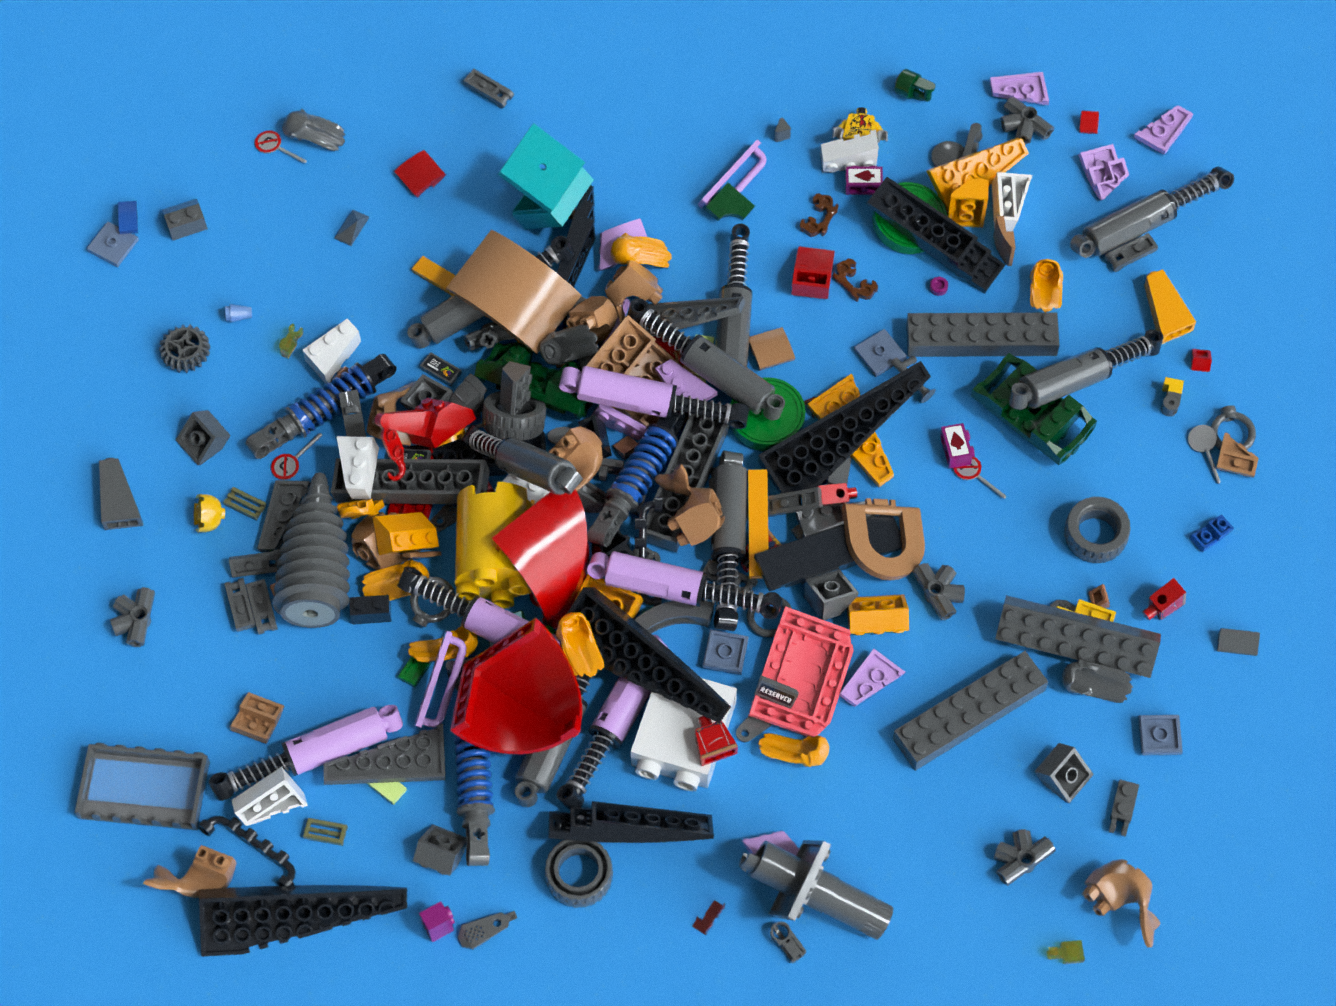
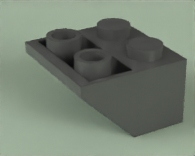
M509 361L502 369L500 404L510 415L514 416L530 400L531 392L529 391V385L532 381V374H530L531 366Z

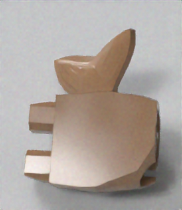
M633 260L627 261V266H621L613 276L615 281L609 280L605 287L607 298L618 311L620 323L626 317L623 310V302L627 297L637 296L645 301L648 299L656 305L661 300V293L663 292V289L658 285V278L644 266Z
M591 296L569 312L570 318L566 320L568 327H564L563 330L578 325H587L590 328L589 331L595 333L598 338L595 344H599L613 330L618 317V311L608 298L604 296ZM565 364L556 365V367L560 368L563 367Z
M416 381L396 390L375 396L366 432L381 439L382 428L375 424V416L378 413L397 412V399L404 397ZM397 431L401 443L410 446L411 441L408 433Z
M581 426L570 429L549 451V453L570 461L576 468V471L582 476L583 480L575 488L577 492L597 474L603 461L601 440L593 431Z
M682 464L678 465L672 474L656 475L654 480L662 488L689 497L685 505L667 523L672 531L678 528L682 529L683 532L676 537L680 546L688 544L693 546L701 543L722 526L725 516H722V506L714 490L711 488H691L688 483L687 472Z
M379 512L375 516H385L386 514ZM391 512L389 515H396V513ZM375 516L364 518L351 535L354 554L368 561L366 565L377 570L398 565L410 559L442 555L439 551H414L403 554L379 555L373 517Z
M201 845L184 877L177 879L168 869L157 865L154 869V878L146 879L143 884L160 890H175L184 896L199 898L200 889L227 888L232 881L237 863L233 857Z
M1124 859L1113 860L1095 869L1084 882L1087 887L1082 895L1088 901L1093 902L1095 899L1097 900V903L1093 906L1096 915L1104 916L1109 910L1115 911L1123 905L1138 903L1142 937L1146 947L1151 948L1154 930L1160 926V921L1148 910L1152 892V882L1139 868L1135 869L1130 864H1126L1128 861Z

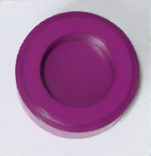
M943 277L933 278L929 287L931 293L936 296L946 294L948 291V281Z

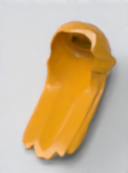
M627 233L618 237L613 242L610 250V255L614 262L621 265H626L627 261L633 260L639 264L668 268V261L672 259V255L667 250L668 248L663 241L642 236L634 237Z
M1041 259L1034 265L1030 273V305L1036 309L1040 308L1046 313L1051 311L1053 307L1057 309L1062 305L1063 272L1058 262L1052 259Z
M410 559L403 564L382 568L366 574L362 581L366 585L362 590L364 596L389 595L390 601L411 595V593L397 586L405 567L414 568L427 578L430 577L429 572L421 562Z
M570 612L564 615L558 623L556 637L561 640L563 651L573 669L574 675H579L580 677L583 674L589 677L595 676L597 669L602 670L604 668V661L595 642L589 621L586 620L582 613Z
M461 626L457 630L450 631L452 636L463 640L467 648L465 657L474 653L478 645L477 634ZM443 638L411 642L408 654L420 662L436 661ZM449 643L444 661L456 658L459 650L456 645Z
M768 733L764 734V738H761L758 743L761 753L765 756L788 763H801L805 767L822 765L829 753L828 741L825 737L819 735L815 737L808 736L803 740Z

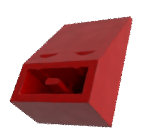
M798 246L791 295L828 299L835 251Z

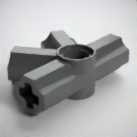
M1010 97L1003 107V110L1010 114L1001 117L1003 131L1017 130L1016 138H1022L1025 145L1031 143L1033 132L1043 140H1047L1054 131V127L1037 115L1035 108L1027 107L1015 97Z
M495 322L487 323L481 329L464 335L465 345L470 351L482 346L488 349L494 347L496 343L502 340L514 339Z
M923 563L913 570V574L925 592L924 597L926 601L932 604L941 620L945 621L956 614V609L951 602L963 603L965 595L964 585L950 584L957 573L949 565L943 564L936 575L928 563Z
M145 587L138 589L135 602L125 595L119 596L115 600L113 609L120 613L121 616L110 619L116 636L128 632L126 640L128 645L133 647L144 646L147 629L151 624L150 615L155 597L154 590Z
M1022 829L1012 834L1014 846L1000 842L994 859L1006 863L996 871L1003 884L1009 886L1025 873L1032 872L1036 865L1053 854L1056 849L1049 838L1044 836L1032 845L1030 831ZM1029 859L1031 862L1025 864L1021 860Z

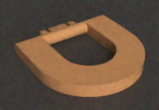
M866 498L865 504L844 503L842 513L847 547L851 557L862 570L879 579L898 580L908 576L918 567L925 552L920 508L896 506L895 500H889L888 504V499H873L871 501V498ZM865 514L899 517L902 539V552L899 556L894 558L884 557L872 548L869 542Z

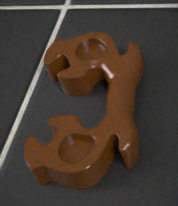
M818 193L813 197L812 202L815 204V210L818 212L826 210L827 213L819 224L816 223V219L813 217H808V223H805L804 219L801 220L800 231L809 237H814L821 231L823 237L828 231V225L832 217L838 212V204L833 207L831 196Z
M851 258L837 264V274L833 273V279L841 284L856 302L859 301V298L864 300L871 299L874 293L878 291L877 283L872 280V285L867 284V279L861 281L860 288L854 287L846 279V276L853 277L856 274V262Z

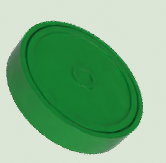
M898 183L947 216L942 200L933 190L918 183ZM873 210L872 223L875 233L887 247L904 254L925 252Z
M764 377L763 379L775 387L774 394L782 396L785 400V406L780 418L769 420L764 416L763 411L757 415L749 411L747 427L744 429L732 428L735 436L743 444L755 450L766 451L803 430L805 404L802 396L791 384L777 378ZM734 399L731 400V405L738 403Z

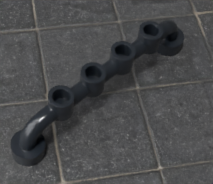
M655 497V501L644 503L640 508L639 518H635V530H639V537H635V549H639V557L646 559L647 511L655 508V512H662V497ZM639 593L643 598V602L647 605H654L655 607L662 604V598L655 596L651 598L646 594Z
M214 816L208 821L203 819L198 825L202 833L211 836L215 831L214 825L222 824L229 832L238 835L246 844L252 845L262 855L268 856L276 865L287 870V876L282 875L277 880L279 886H295L293 880L296 871L294 866L288 861L290 856L283 850H280L278 853L273 851L274 845L269 840L264 839L261 842L256 839L258 834L253 829L243 830L241 828L242 822L236 817L229 820L224 816Z

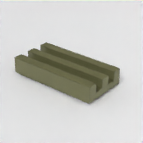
M232 487L231 493L227 495L228 498L223 501L225 506L256 521L266 507V502L235 487ZM243 499H246V500H248V501H250V502H252V503H254V504L260 506V508L257 507V506H255V505H253V504H251V503H249V502H247V501H245V500H243ZM234 500L242 504L243 506L256 511V514L235 503H232L231 501Z
M308 818L303 838L343 846L348 826ZM312 824L333 829H339L341 830V833L325 829L314 828L310 826ZM309 832L318 833V834H323V835H328V836L339 837V839L331 838V837H326V836L315 835V834H310Z

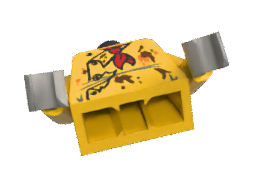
M859 107L856 110V114H849L848 119L843 120L838 127L833 128L832 138L839 137L847 141L854 139V135L860 134V137L871 134L870 131L876 130L877 141L885 140L888 142V132L882 129L880 124L875 121L873 115H867L866 108Z

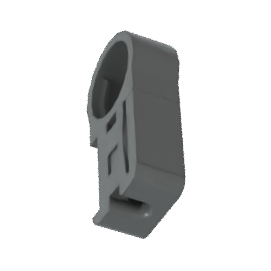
M776 922L771 927V939L778 947L782 946L781 948L784 953L791 959V964L806 954L805 948L787 923ZM777 926H784L787 929V938L783 936ZM773 929L775 930L780 939H777L774 936Z

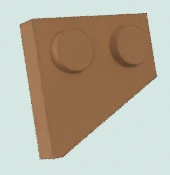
M1224 433L1216 469L1254 478L1259 458L1252 452H1248L1242 444H1238L1228 433Z

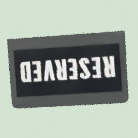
M761 675L754 694L791 709L799 692L792 687Z

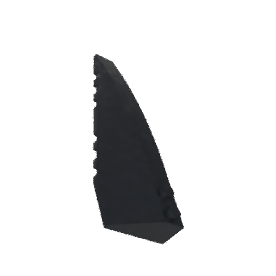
M919 361L758 455L759 464L762 469H767L768 478L780 494L820 486L931 378L923 363Z
M583 587L567 613H582L586 620L589 621L595 642L602 654L604 669L653 693H658L668 700H673L685 708H690L713 721L721 723L731 706L670 649L595 587Z
M295 885L200 889L201 957L243 955L250 953L249 947L259 945L261 950L268 948V942L279 940L280 944L289 942L288 940L294 936L303 938L332 930L333 927L340 925L346 926L351 924V922L361 919L364 921L371 919L372 916L385 915L406 909L407 887Z

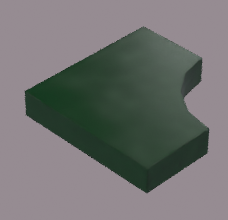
M727 183L706 206L705 210L718 221L727 216H734L744 220L755 205L730 183Z

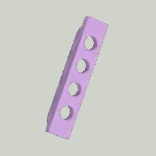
M758 139L698 203L700 208L704 205L707 206L712 201L710 200L712 196L752 153L759 158V162L735 189L741 193L762 170L767 159L763 151L758 148L761 144Z
M445 631L414 724L415 726L436 727L442 724L467 649L463 640L452 636V632ZM450 643L456 645L459 650L437 717L429 719L425 715Z

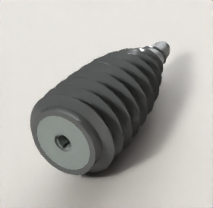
M324 473L314 474L310 487L307 490V496L301 500V506L295 509L293 518L288 522L287 532L283 536V545L280 548V558L277 562L278 571L275 575L274 609L287 622L307 628H320L334 624L340 617V610L349 604L347 593L350 586L347 580L350 577V573L347 567L350 561L346 556L349 549L344 542L347 535L341 529L344 524L343 520L336 516L338 509L331 503L333 498L329 494L328 481Z

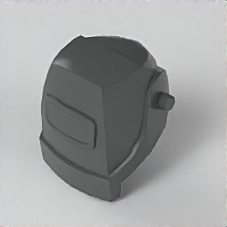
M470 373L457 387L449 401L472 409L475 417H479L483 410L484 394L487 389L477 377Z

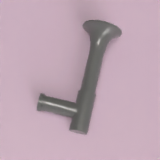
M910 356V358L901 362L896 357L892 360L891 364L901 373L908 366L915 364L917 359L915 356ZM922 385L918 389L922 396L921 403L928 401L934 395L936 389L930 390Z

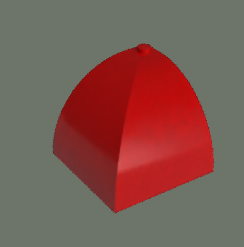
M576 490L570 495L567 493L558 495L549 492L491 538L493 547L497 552L501 550L533 593L544 617L542 619L543 625H551L554 629L558 627L560 619L567 614L573 605L588 574L587 567L590 563L586 517Z
M534 618L463 665L450 731L461 739L493 752L530 754L556 747L580 733L582 700L576 676L556 639L537 618Z

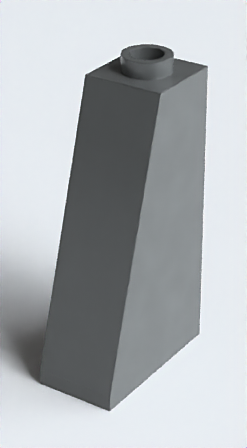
M106 458L105 460H99L101 522L104 529L112 530L143 526V520L119 459Z

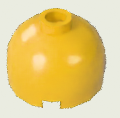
M197 494L195 499H199V501L194 503V525L198 524V528L195 530L196 532H211L220 525L221 519H225V508H221V503L216 497L208 494Z

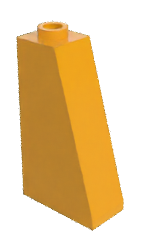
M1164 270L1149 273L1144 287L1155 329L1160 331L1164 337L1162 344L1192 332L1196 320Z

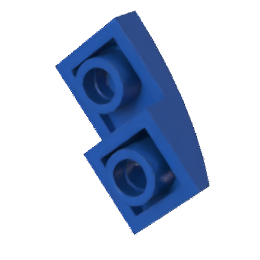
M137 201L118 202L119 233H138Z
M1221 514L1209 521L1204 528L1192 534L1189 539L1201 552H1204L1232 532L1234 527Z

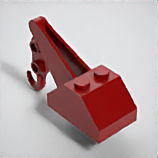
M426 398L421 401L420 405L415 407V410L378 413L375 416V424L382 428L381 439L387 454L399 468L396 476L387 473L388 478L392 481H398L404 476L406 471L404 448L397 431L408 433L412 444L436 448L476 420L473 410L452 402Z

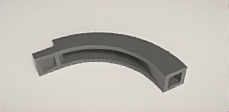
M702 600L701 606L698 607L670 601L647 610L638 616L635 621L651 634L676 624H696L709 627L715 611V603Z

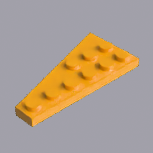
M1015 138L926 170L948 215L951 194L969 179L981 178L989 180V186L992 184L997 172H1007L1029 153L1022 138Z
M852 373L808 403L807 407L818 420L860 396ZM874 432L851 457L878 487H881L894 477V473L882 449L880 439L877 437L876 432Z

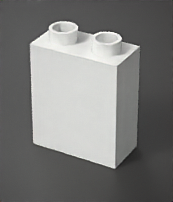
M703 679L731 706L722 720L728 729L736 706L737 688ZM651 692L631 749V766L636 767L635 772L651 780H657L659 774L674 778V784L686 791H696L698 786L708 789L716 762L701 766L695 729L701 727L698 719L703 715L690 708H685L673 700H668L658 693Z

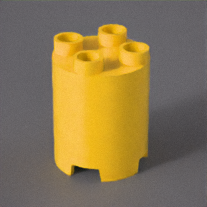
M497 482L496 492L475 494V487L470 485L458 493L455 586L459 597H465V600L470 601L478 595L484 599H491L492 603L507 609L514 606V597L531 593L528 585L501 550L497 552L493 547L491 539L535 504V500H528L525 487L513 483Z

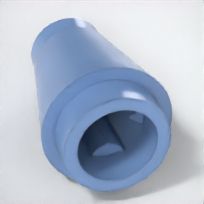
M233 304L225 306L226 321L235 322L252 318L251 307Z

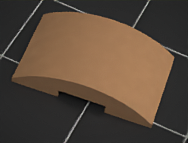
M492 229L446 288L476 311L479 310L501 326L509 335L535 354L539 353L541 342L551 332H555L582 296L566 280L534 255Z
M627 315L586 366L663 382L655 372V368L670 359L679 365L681 364L660 347L652 335ZM685 365L682 366L683 368H685L686 370H688L690 373H692L693 375H695L696 377H698L700 380H702L698 375H696V374H695L691 369H689L687 366H685ZM616 408L646 427L649 424H656L660 418L658 416ZM684 412L686 423L689 419V413Z

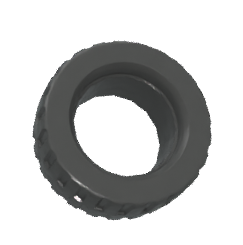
M501 391L486 397L482 410V426L492 436L500 439L512 437L523 441L535 438L543 432L546 418V406L543 401L530 397V400L523 405L522 409L512 416L500 404Z
M1104 497L1085 498L1076 503L1068 514L1064 536L1068 548L1080 559L1091 563H1105L1115 559L1125 549L1131 531L1130 520L1122 506L1111 499ZM1091 518L1101 519L1112 527L1114 539L1105 544L1089 542L1081 535L1079 525Z
M562 840L548 854V859H546L545 879L549 891L560 903L574 908H584L599 902L608 893L613 879L612 861L607 850L598 842ZM575 855H585L593 859L598 865V874L594 881L582 887H574L565 883L559 876V871L566 859Z

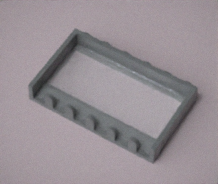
M104 743L89 744L75 814L78 819L198 830L210 765L209 758L201 752L187 754L181 750L166 752V750L160 748L146 750V748L139 746L127 748L124 745H115L113 747L107 746Z

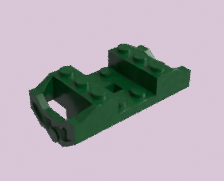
M498 342L486 360L480 359L477 362L474 376L483 384L486 380L495 383L496 389L501 390L502 369L509 361L531 366L530 397L543 401L546 408L565 414L566 411L572 412L578 420L586 416L588 409L593 404V402L577 399L576 393H567L559 388L562 371L565 367H573L582 371L580 365L576 362L568 361L559 371L552 368L549 369L538 362H531L533 351L518 342L508 344Z
M1008 353L998 367L984 381L978 383L972 389L971 397L1056 464L1060 465L1070 455H1074L1078 451L1080 445L1087 440L1095 429L1097 420L1090 415L1082 404L1069 394L1064 399L1059 398L1034 409L1028 406L1021 410L1012 408L1009 405V397L1013 384L1018 383L1021 377L1037 370L1025 360ZM1010 365L1015 367L1016 369L989 394L988 392L991 390V387H994L1000 381ZM1078 418L1086 423L1082 431L1068 446L1063 449L1057 446L1059 440H1063L1067 436L1068 429Z

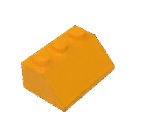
M981 178L969 179L951 194L948 218L962 227L983 228L988 203L989 180Z
M422 512L373 517L379 555L426 551L439 547L436 527Z
M587 574L576 596L577 598L583 587H595L633 619L636 618L643 603V598L640 595L629 590L605 585V579H594L589 574Z
M904 594L856 597L847 607L848 627L851 634L864 635L865 633L883 634L884 632L891 631L894 633L909 631V608Z

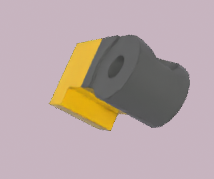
M1165 377L1162 391L1167 392L1161 406V411L1164 415L1171 417L1177 413L1183 390V380Z

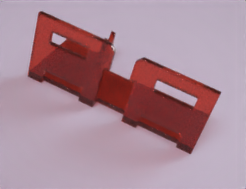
M714 900L702 921L697 916L692 927L707 935L710 928L714 925L715 918L718 919L721 912L725 909V903L721 905Z

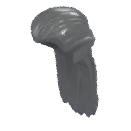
M303 109L289 113L283 121V133L289 138L308 140L332 151L339 150L338 147L343 146L345 143V139L342 137L345 136L344 129L340 125L327 119L307 114Z
M578 325L558 332H551L541 342L540 353L548 364L562 365L568 361L597 353L598 345L595 343L598 338L595 333L589 331L590 328L587 325Z
M1082 659L1067 665L1062 674V683L1068 692L1116 703H1123L1124 700H1127L1125 695L1130 694L1133 688L1130 683V674L1119 669L1089 663Z

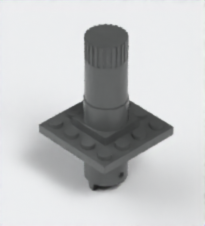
M803 840L797 855H794L768 841H764L755 855L751 853L742 854L739 867L744 872L747 870L748 876L779 891L768 914L776 918L795 921L796 918L801 916L804 910L802 905L804 904L875 940H878L887 929L893 914V907L823 870L824 867L821 865L823 861L828 859L831 850H829L831 844L825 841Z

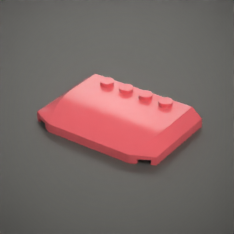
M785 606L761 675L798 690V697L790 709L754 695L748 716L807 737L819 735L832 720L854 651L850 639V630Z

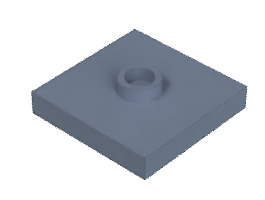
M107 222L87 247V251L119 267L139 239L131 233L120 234L118 226Z
M885 329L854 347V351L875 377L892 368L891 362L894 358L897 357L901 362L906 359V354Z
M710 630L703 668L742 675L749 636Z
M1139 715L1142 755H1182L1179 715Z

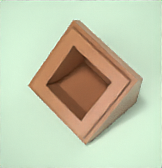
M1104 584L1088 592L1092 604L1103 608H1110Z

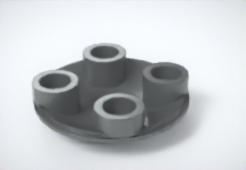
M953 141L939 143L932 151L933 166L937 167L962 158L965 148Z

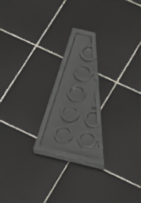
M744 296L664 302L657 303L656 305L652 303L648 304V309L654 310L656 316L660 314L662 320L666 319V323H672V327H678L679 330L740 314L745 305ZM645 329L650 335L656 336V333L651 334L650 329Z
M443 724L428 731L426 729L419 731V734L410 737L404 736L377 745V748L368 751L367 749L359 751V754L350 757L344 756L323 763L324 785L445 780Z

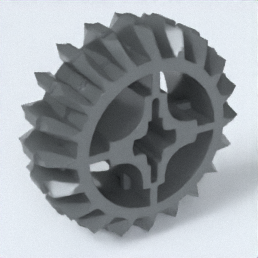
M182 324L179 329L175 326L174 331L168 330L169 335L163 334L164 340L160 341L161 347H159L160 356L165 365L170 366L172 370L177 368V371L180 373L182 369L188 372V369L192 368L195 371V366L201 367V362H206V356L210 354L209 339L203 330L200 331L197 326L193 328L190 324L186 328ZM191 340L198 342L199 346L192 343ZM171 351H174V352H175L176 354H178L179 356L176 357V356L172 355V354H171Z

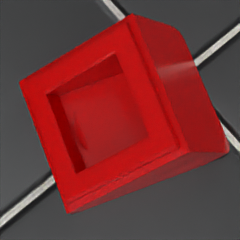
M1081 111L1079 133H1098L1099 112Z
M1192 349L1191 369L1193 371L1209 372L1212 363L1211 351Z

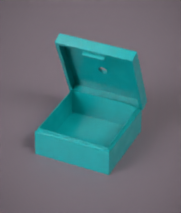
M534 123L530 126L498 175L524 194L512 211V216L524 229L563 227L594 179L583 168L585 162ZM540 164L545 165L546 168L540 169Z

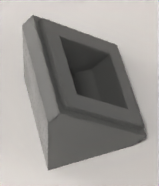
M784 118L779 119L775 129V142L787 140L791 137V128Z

